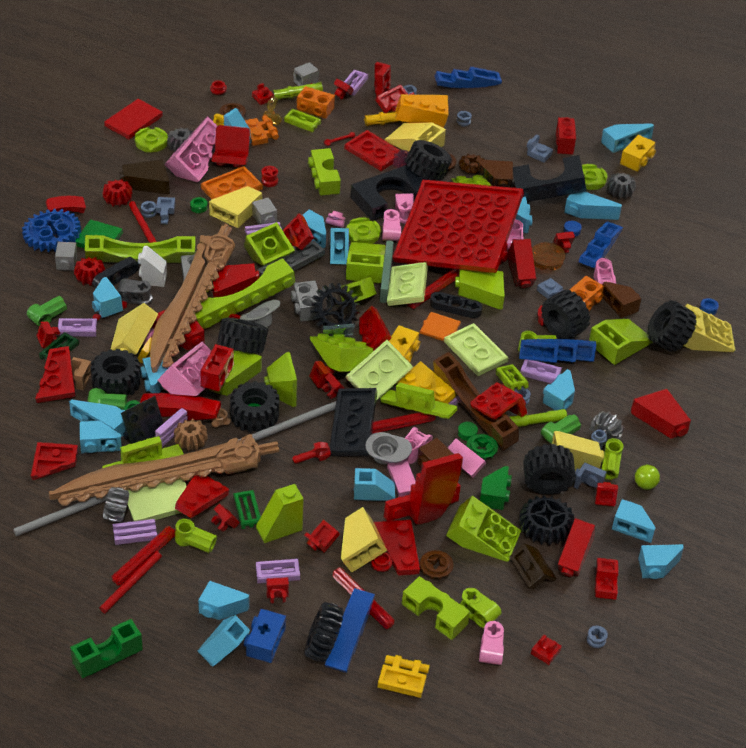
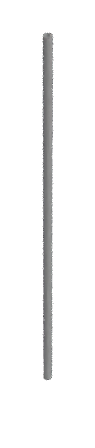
M336 401L256 432L252 436L255 441H258L333 411L336 408ZM107 495L104 498L92 497L86 502L74 504L16 527L13 531L17 537L106 501Z

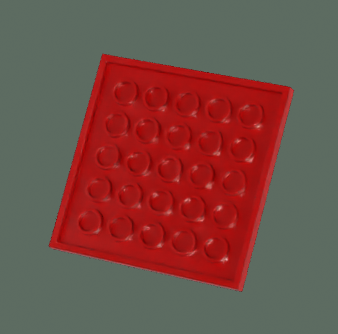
M423 180L394 251L393 262L407 264L426 262L427 266L497 273L524 195L523 189Z

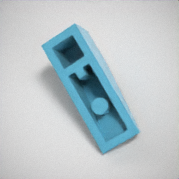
M613 125L603 129L601 143L612 153L625 149L637 135L651 139L654 125Z
M580 192L568 196L564 213L578 218L618 220L622 204L588 192Z
M71 400L69 402L71 416L81 422L101 421L120 433L121 437L123 436L125 426L121 412L125 410L112 405Z

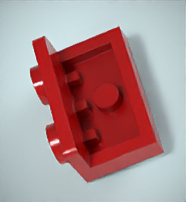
M400 84L377 96L375 101L384 113L396 112L401 94H415L414 92L408 94Z

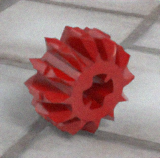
M115 179L113 182L108 181V184H104L102 193L107 204H112L113 207L119 205L120 207L122 204L127 205V202L131 201L132 188L127 181L123 182L122 179L119 181Z
M97 257L81 258V261L76 262L74 275L78 282H82L83 286L86 284L91 286L94 277L105 271L102 260H97Z

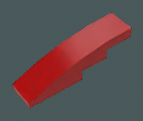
M146 393L142 395L140 400L141 403L156 396L162 417L173 416L182 408L187 411V415H185L187 416V421L216 418L221 407L220 401L170 393Z

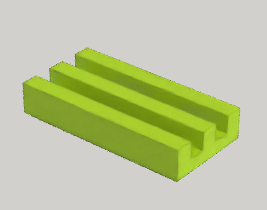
M292 109L284 117V122L314 132V128L316 129L321 124V119Z
M513 364L496 368V375L507 388L513 391L515 387L517 390H521V386L528 388V381Z

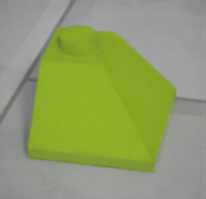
M286 352L267 368V376L263 377V381L266 385L270 384L273 386V389L277 390L280 401L296 407L297 378L290 352Z

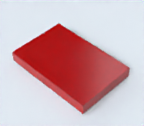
M137 99L104 121V126L129 140L139 130L150 126L163 117V112Z
M368 130L347 142L344 149L381 172L404 157L403 151Z

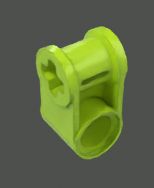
M467 588L463 591V600L460 604L464 606L467 604V610L470 611L469 618L479 627L484 628L487 622L495 621L501 615L499 605L484 596L477 589Z

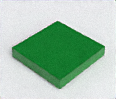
M90 219L79 234V238H76V246L85 249V235H102L118 240L123 234V228Z

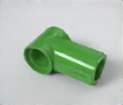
M58 296L41 306L39 304L30 306L27 310V317L37 326H40L41 322L50 323L53 317L67 310V305L63 298Z
M94 388L89 391L87 402L112 405L124 410L127 403V395L106 394L104 390Z
M568 415L555 424L549 422L541 430V435L552 444L554 431L573 434L580 430L579 418L576 415Z

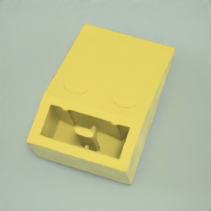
M404 123L385 138V141L408 153L413 142L416 140L429 141L442 147L445 142L446 129L434 123Z
M689 304L685 305V307L694 312L697 322L692 337L683 346L691 350L735 351L731 324L700 310L698 307H693Z

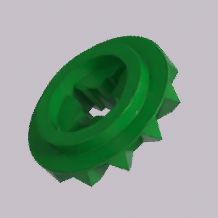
M486 434L471 436L466 444L470 450L484 460L488 457L493 458L494 454H497L498 444L496 440Z

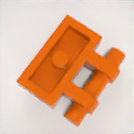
M267 115L262 116L263 121L261 122L257 118L245 120L250 128V143L252 146L268 143V138H273L274 140L279 138L277 128L273 126L272 119L268 118Z

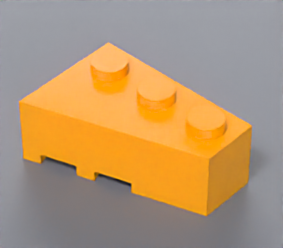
M400 95L396 107V120L407 123H434L444 128L448 118V95Z

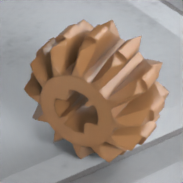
M184 419L183 423H178L174 431L176 445L179 444L182 450L187 449L188 452L191 449L197 451L198 447L204 448L205 442L208 439L206 426L202 425L201 421L195 422L194 419L191 421Z

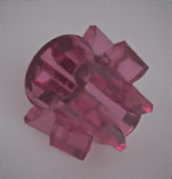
M401 150L398 154H394L393 166H397V168L405 166V159L409 152Z

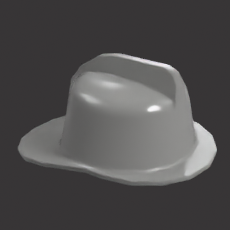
M271 300L242 315L240 319L252 321L268 328L272 324V312L280 306V301Z
M385 432L371 435L365 444L369 455L380 464L401 462L407 459L412 452V445L407 439Z

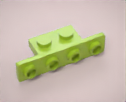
M404 383L397 384L396 391L388 390L381 397L382 403L402 407L407 410L419 411L423 414L439 416L443 419H449L457 411V406L435 401L433 390Z
M157 436L120 447L121 461L104 465L102 468L116 464L175 457L184 453L179 444L162 449V441Z

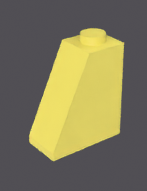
M247 186L209 201L210 215L239 228L252 216V202L261 200L262 192Z
M143 303L119 318L111 349L127 350L128 353L136 355L158 313Z
M554 431L552 444L564 446V448H568L572 452L575 471L577 468L581 469L584 462L600 469L604 458V451L600 450L599 442Z
M363 507L345 518L341 559L352 573L387 551L372 518Z

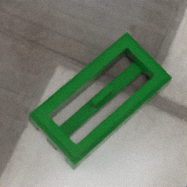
M254 490L233 493L241 529H246L248 525L250 528L254 527V524H257L261 518ZM246 496H250L255 519H252ZM239 497H242L247 520H244Z

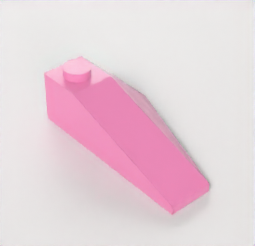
M206 117L169 158L165 166L176 177L199 182L208 171L209 159L212 157L213 153L211 152L213 145H215L217 125L209 117Z
M200 342L165 371L158 379L161 386L170 394L190 396L200 394L205 389L201 387L200 370L211 350L203 342Z

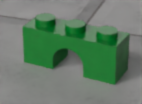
M132 619L112 627L111 636L101 644H95L90 637L70 647L72 663L82 679L143 650L142 634Z

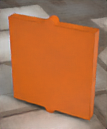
M430 312L428 318L423 322L424 325L420 330V334L444 341V337L457 331L461 321Z

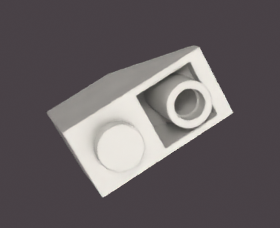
M144 246L142 253L138 255V264H141L139 277H142V281L149 282L151 286L164 287L167 277V261L148 246Z

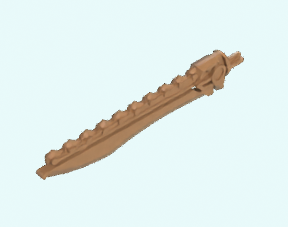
M226 223L224 226H221L218 234L200 236V243L197 245V251L181 288L157 321L150 349L153 373L158 371L162 360V367L164 368L174 364L172 357L180 353L177 346L185 342L183 335L191 331L189 324L197 320L195 313L203 309L201 302L208 299L206 292L214 288L212 281L219 278L217 271L225 267L235 248L234 241L228 238L232 227H228Z
M252 434L242 437L241 440L233 438L224 444L175 457L116 464L88 473L54 491H49L50 500L58 499L61 505L68 506L72 501L76 500L86 502L90 497L104 498L111 487L138 491L143 486L155 488L159 483L172 484L177 479L189 481L193 476L206 477L211 472L232 474L251 468L256 469L260 462V456L279 452L278 442L258 445Z

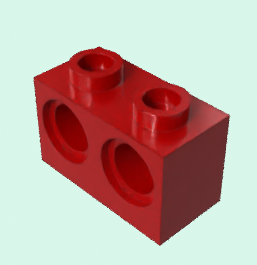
M558 117L556 128L557 154H574L576 142L575 118Z
M215 344L200 370L201 387L220 391L234 366V349Z

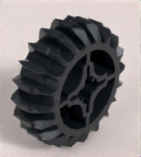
M330 283L329 288L324 285L322 290L318 289L316 291L318 296L313 295L312 298L316 302H311L310 306L315 307V309L310 310V313L316 314L312 320H319L316 326L319 327L323 324V331L329 328V333H333L334 330L336 333H341V329L347 331V326L353 327L352 321H357L358 318L354 314H359L360 311L355 310V307L360 306V304L354 302L358 297L351 296L354 292L353 290L347 292L348 286L345 285L341 289L340 283H337L336 286ZM331 293L339 294L345 300L339 302ZM326 297L327 307L322 311V303ZM334 305H341L336 311H330ZM347 306V307H348V311H347V315H346V317H345V319H344V318H343V317H344L343 310H344V308ZM332 315L335 320L337 319L338 324L328 321L325 316Z
M545 495L542 498L535 496L534 500L529 499L522 506L519 514V526L522 533H526V538L532 537L533 543L540 541L541 545L548 543L550 546L554 542L558 545L560 541L565 542L569 536L575 517L572 513V508L567 506V502L561 503L560 498L555 500L553 496L550 498H546Z
M331 602L322 603L309 630L305 644V656L317 662H324L328 659L337 641L343 621L344 611L342 607Z

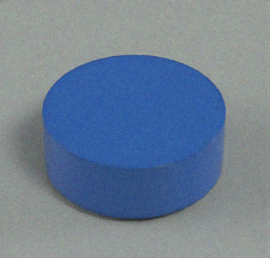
M568 221L564 224L563 231H573L576 237L580 235L582 227L576 221Z
M706 298L701 301L699 309L714 315L718 311L719 304L714 299Z

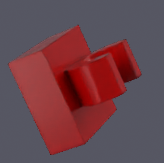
M339 79L335 80L334 85L337 87V90L334 94L337 97L343 99L346 93L352 95L354 89L350 85Z
M264 83L257 85V90L252 91V97L260 105L274 100V94L268 87H264Z
M574 232L556 233L553 240L554 248L560 247L562 253H569L575 238Z
M49 322L40 323L37 338L42 348H46L57 339L55 334H60L58 327H51Z
M315 361L309 377L317 388H322L328 382L325 376L335 371L325 366L322 361Z
M331 372L325 376L329 383L324 384L322 389L325 392L331 389L327 396L333 399L336 397L338 389L345 388Z
M611 482L597 483L595 504L615 506L618 485L611 484Z
M220 503L214 508L218 515H215L211 521L215 525L222 521L217 527L220 531H225L228 528V524L235 529L240 523Z
M288 577L266 579L267 598H270L271 603H274V598H282V601L286 602L289 594Z
M543 635L532 648L531 654L550 665L560 653L562 646L546 635Z

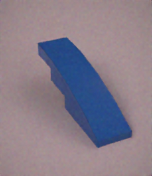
M470 67L468 71L453 69L451 74L436 71L435 74L438 86L452 88H478L502 83L499 72Z
M607 221L596 231L594 239L588 243L586 251L580 256L579 263L595 268L596 261L606 256L623 227Z
M570 339L521 340L519 359L556 363L557 360L576 362V360L594 361L596 341Z
M354 588L344 611L337 641L326 660V667L347 673L360 636L363 634L375 594Z

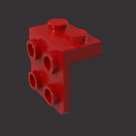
M218 125L216 127L215 152L212 155V162L222 166L226 165V163L233 164L234 167L246 165L249 156L250 129L247 127Z
M498 382L470 402L472 408L492 419H497L508 410L520 417L528 414L523 395Z

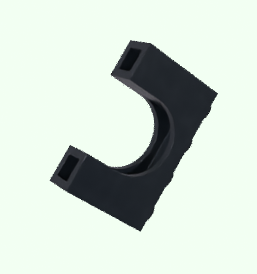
M580 155L563 158L564 172L550 180H538L532 177L529 164L513 167L515 187L523 189V197H526L527 202L586 192Z
M405 165L351 184V199L373 222L383 218L384 212L387 210L388 203L379 193L386 190H396L404 194H413L414 203L424 179Z

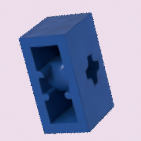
M261 609L258 617L254 616L251 624L252 631L246 635L244 640L246 656L272 663L286 629V616Z

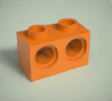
M305 86L297 96V110L327 119L334 109L335 95Z
M585 276L570 290L582 298L583 302L586 303L587 309L590 311L592 306L602 300L604 286Z

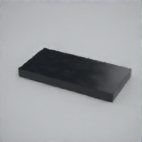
M377 388L338 389L330 441V456H369L365 444L373 431Z

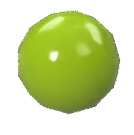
M643 465L635 473V482L642 489H653L660 481V474L657 468L652 465Z

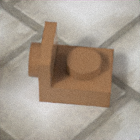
M73 357L71 362L76 389L84 391L91 378V361Z

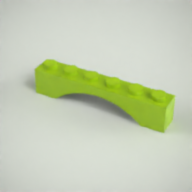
M85 235L86 259L88 257H97V260H102V262H120L127 257H133L138 261V255L142 253L144 246L151 248L166 260L167 263H181V256L195 255V236H176L153 243H130L102 235Z
M282 258L268 265L260 278L246 289L224 297L208 298L201 302L203 309L195 313L197 322L203 329L209 328L222 321V319L228 318L229 315L241 312L291 287L295 283L293 269Z

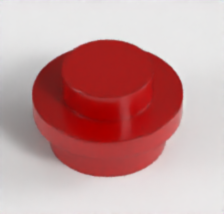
M216 80L212 83L210 90L216 95H221L226 92L227 87L223 81Z
M384 552L371 560V565L377 571H388L392 567V559L387 552Z

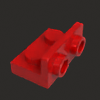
M376 62L375 94L379 96L390 90L391 65Z

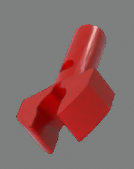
M314 443L313 450L293 456V462L297 464L312 458H318L319 461L326 460L331 455L328 443Z

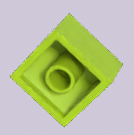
M277 222L247 235L244 242V247L251 259L262 266L295 252Z

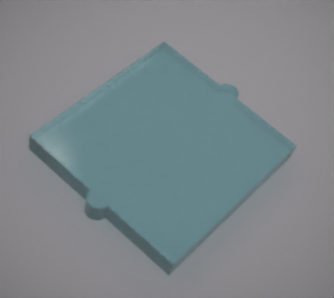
M355 325L323 326L322 334H328L329 336L334 334L353 335Z

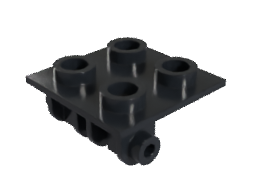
M156 396L121 412L125 426L123 437L126 440L129 439L130 444L156 436L155 431L164 424Z

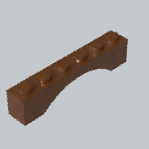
M450 352L433 360L434 373L455 390V398L486 433L496 440L498 446L503 451L519 441V427L508 415L502 414L497 419H492L471 407L470 402L480 393L469 380L461 364Z

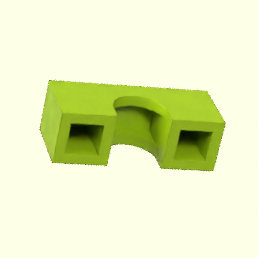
M331 148L311 150V157H308V166L312 167L311 176L315 178V189H318L320 196L340 194L341 180L338 170H333L334 157Z
M420 576L403 591L402 605L417 616L425 610L437 611L439 614L436 618L435 628L451 640L468 625L470 611L464 605L451 599L447 593L441 592L431 582L424 580Z

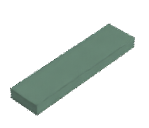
M393 241L386 242L380 292L381 303L387 302Z

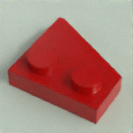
M298 214L282 230L291 245L301 250L314 239L304 216Z
M37 442L31 472L32 480L75 467L79 450L78 445Z

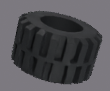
M416 140L413 142L405 159V164L411 171L422 178L441 181L451 164L452 158L440 146L429 141Z
M562 290L545 300L542 304L541 315L544 319L543 322L552 335H556L558 339L571 340L585 331L590 325L589 309H587L586 303L583 302L582 298L577 296V293L574 291Z
M675 300L666 301L655 310L650 319L647 331L648 338L667 351H677L684 344L686 345L692 337L696 328V315L692 310Z
M224 318L221 321L217 343L239 352L263 353L268 329L252 321Z
M109 349L107 352H101L91 362L93 389H102L106 394L127 395V398L128 395H133L141 384L138 358L133 353H128L127 350Z
M248 381L244 385H238V388H235L230 396V416L232 422H234L236 427H240V430H248L249 433L253 431L259 432L274 426L278 422L279 394H277V390L273 389V386L270 384L266 385L265 382L258 383L253 381L250 383ZM255 403V404H259V405H261V406L251 407V406H248V405Z
M543 444V446L534 447V450H529L528 454L524 456L525 484L533 492H539L542 495L559 494L561 491H566L573 486L576 480L573 454L568 448H564L561 445L556 446V444Z

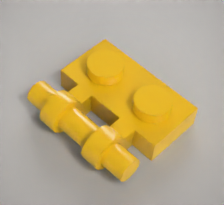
M386 655L385 664L392 666L383 664L377 688L421 698L430 665L423 664L420 660L410 661L402 659V656L395 655V657Z

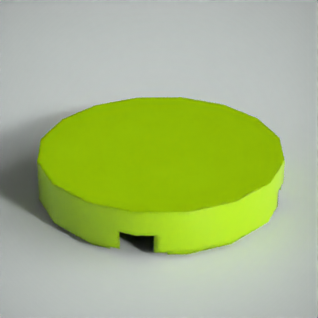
M146 127L136 133L135 145L144 152H158L167 146L168 135L160 128L154 127V129H150V127Z
M594 164L582 165L587 190H597L605 186L608 177L603 168L599 169Z
M356 218L351 220L346 228H349V240L351 242L373 244L379 240L381 235L380 225L376 221H370V218Z

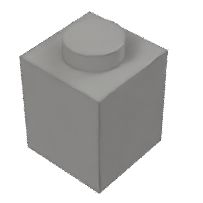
M310 62L294 68V82L298 86L318 83L319 70Z
M269 198L252 202V215L258 225L277 222V210Z
M58 242L55 254L57 270L75 269L77 261L76 242Z

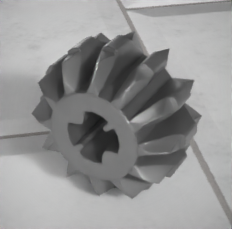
M182 127L180 129L174 128V131H170L167 138L170 150L176 151L193 131H189L188 128L182 129Z
M618 172L611 174L607 181L608 194H612L613 197H618L619 199L632 197L636 189L635 178L630 177V174H624V172L622 174Z
M602 411L592 419L589 429L593 432L595 430H603L607 435V442L612 438L620 439L625 427L621 425L622 420L616 418L617 415L613 416L610 411L607 413Z
M111 487L109 489L103 511L104 519L111 522H121L124 519L130 495L129 491L120 487Z

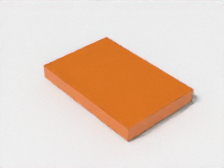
M245 166L201 183V189L211 199L247 186L258 191L263 189V184Z

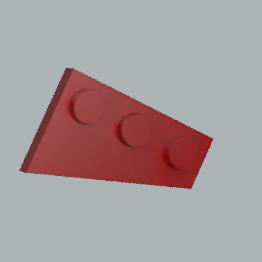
M371 306L359 318L360 335H362V342H365L366 346L373 348V351H375L386 340H391L392 337L377 309Z
M69 346L49 349L44 367V375L41 378L40 389L35 398L36 403L76 397Z
M193 476L176 501L175 509L192 518L227 497L230 489L208 476Z
M412 521L374 522L398 576L419 574L420 567Z

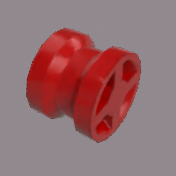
M274 166L263 167L261 170V183L266 187L276 186L278 184V169Z

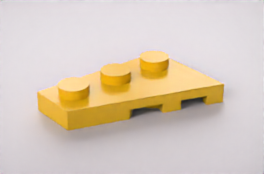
M421 361L397 382L398 384L404 383L433 390L435 401L448 404L455 398V390Z

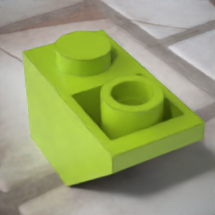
M372 277L346 284L348 286L347 292L353 290L354 292L351 296L358 297L354 302L376 294Z

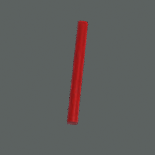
M134 201L129 202V207L149 243L157 242Z
M156 551L99 607L103 613H107L162 558V555Z

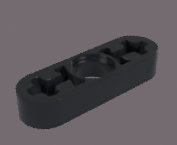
M127 257L96 275L92 285L97 288L101 280L107 277L114 286L120 283L122 279L135 274L140 264L133 257Z
M435 292L431 295L430 306L436 310L469 318H479L482 314V304L478 301L442 292ZM457 303V304H460L461 306H459V307H454V306H452V304Z

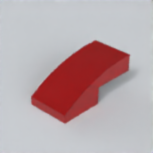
M58 196L46 199V206L50 212L54 209L57 212L63 209L64 213L66 211L84 213L86 209L84 197Z
M597 558L595 597L617 599L618 560Z

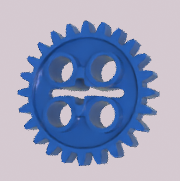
M47 209L46 213L40 211V215L33 214L34 218H28V222H24L25 226L22 227L25 243H28L29 247L33 246L34 250L40 248V252L44 249H47V252H50L51 249L56 251L58 242H76L75 238H79L81 233L78 217H75L74 213L70 214L69 211L64 213L63 209L59 212L56 209L52 212Z

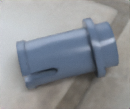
M595 430L591 435L592 441L599 442L600 450H603L607 435L603 430Z

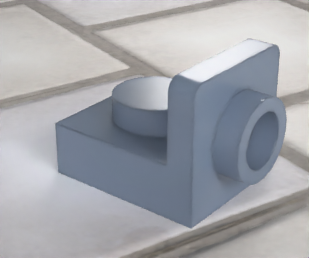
M536 134L527 143V155L544 163L552 155L553 149L540 144V136Z
M584 462L581 469L577 468L575 471L576 480L574 488L578 489L582 482L597 488V483L605 481L606 471Z

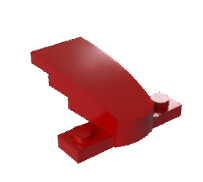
M460 453L422 463L421 473L416 474V482L411 485L410 494L385 501L383 517L386 521L389 522L410 515L416 524H424L442 517L449 504L459 501L461 485L458 483L463 462V457Z

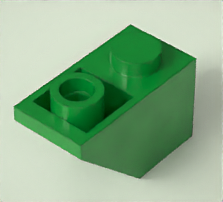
M504 466L483 478L480 501L491 509L503 510L504 502H509L510 490H506V487H510L512 475H508L509 466Z

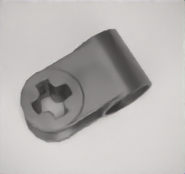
M122 279L120 281L117 291L121 295L122 301L139 305L145 303L148 305L153 300L150 294L151 285L149 282Z

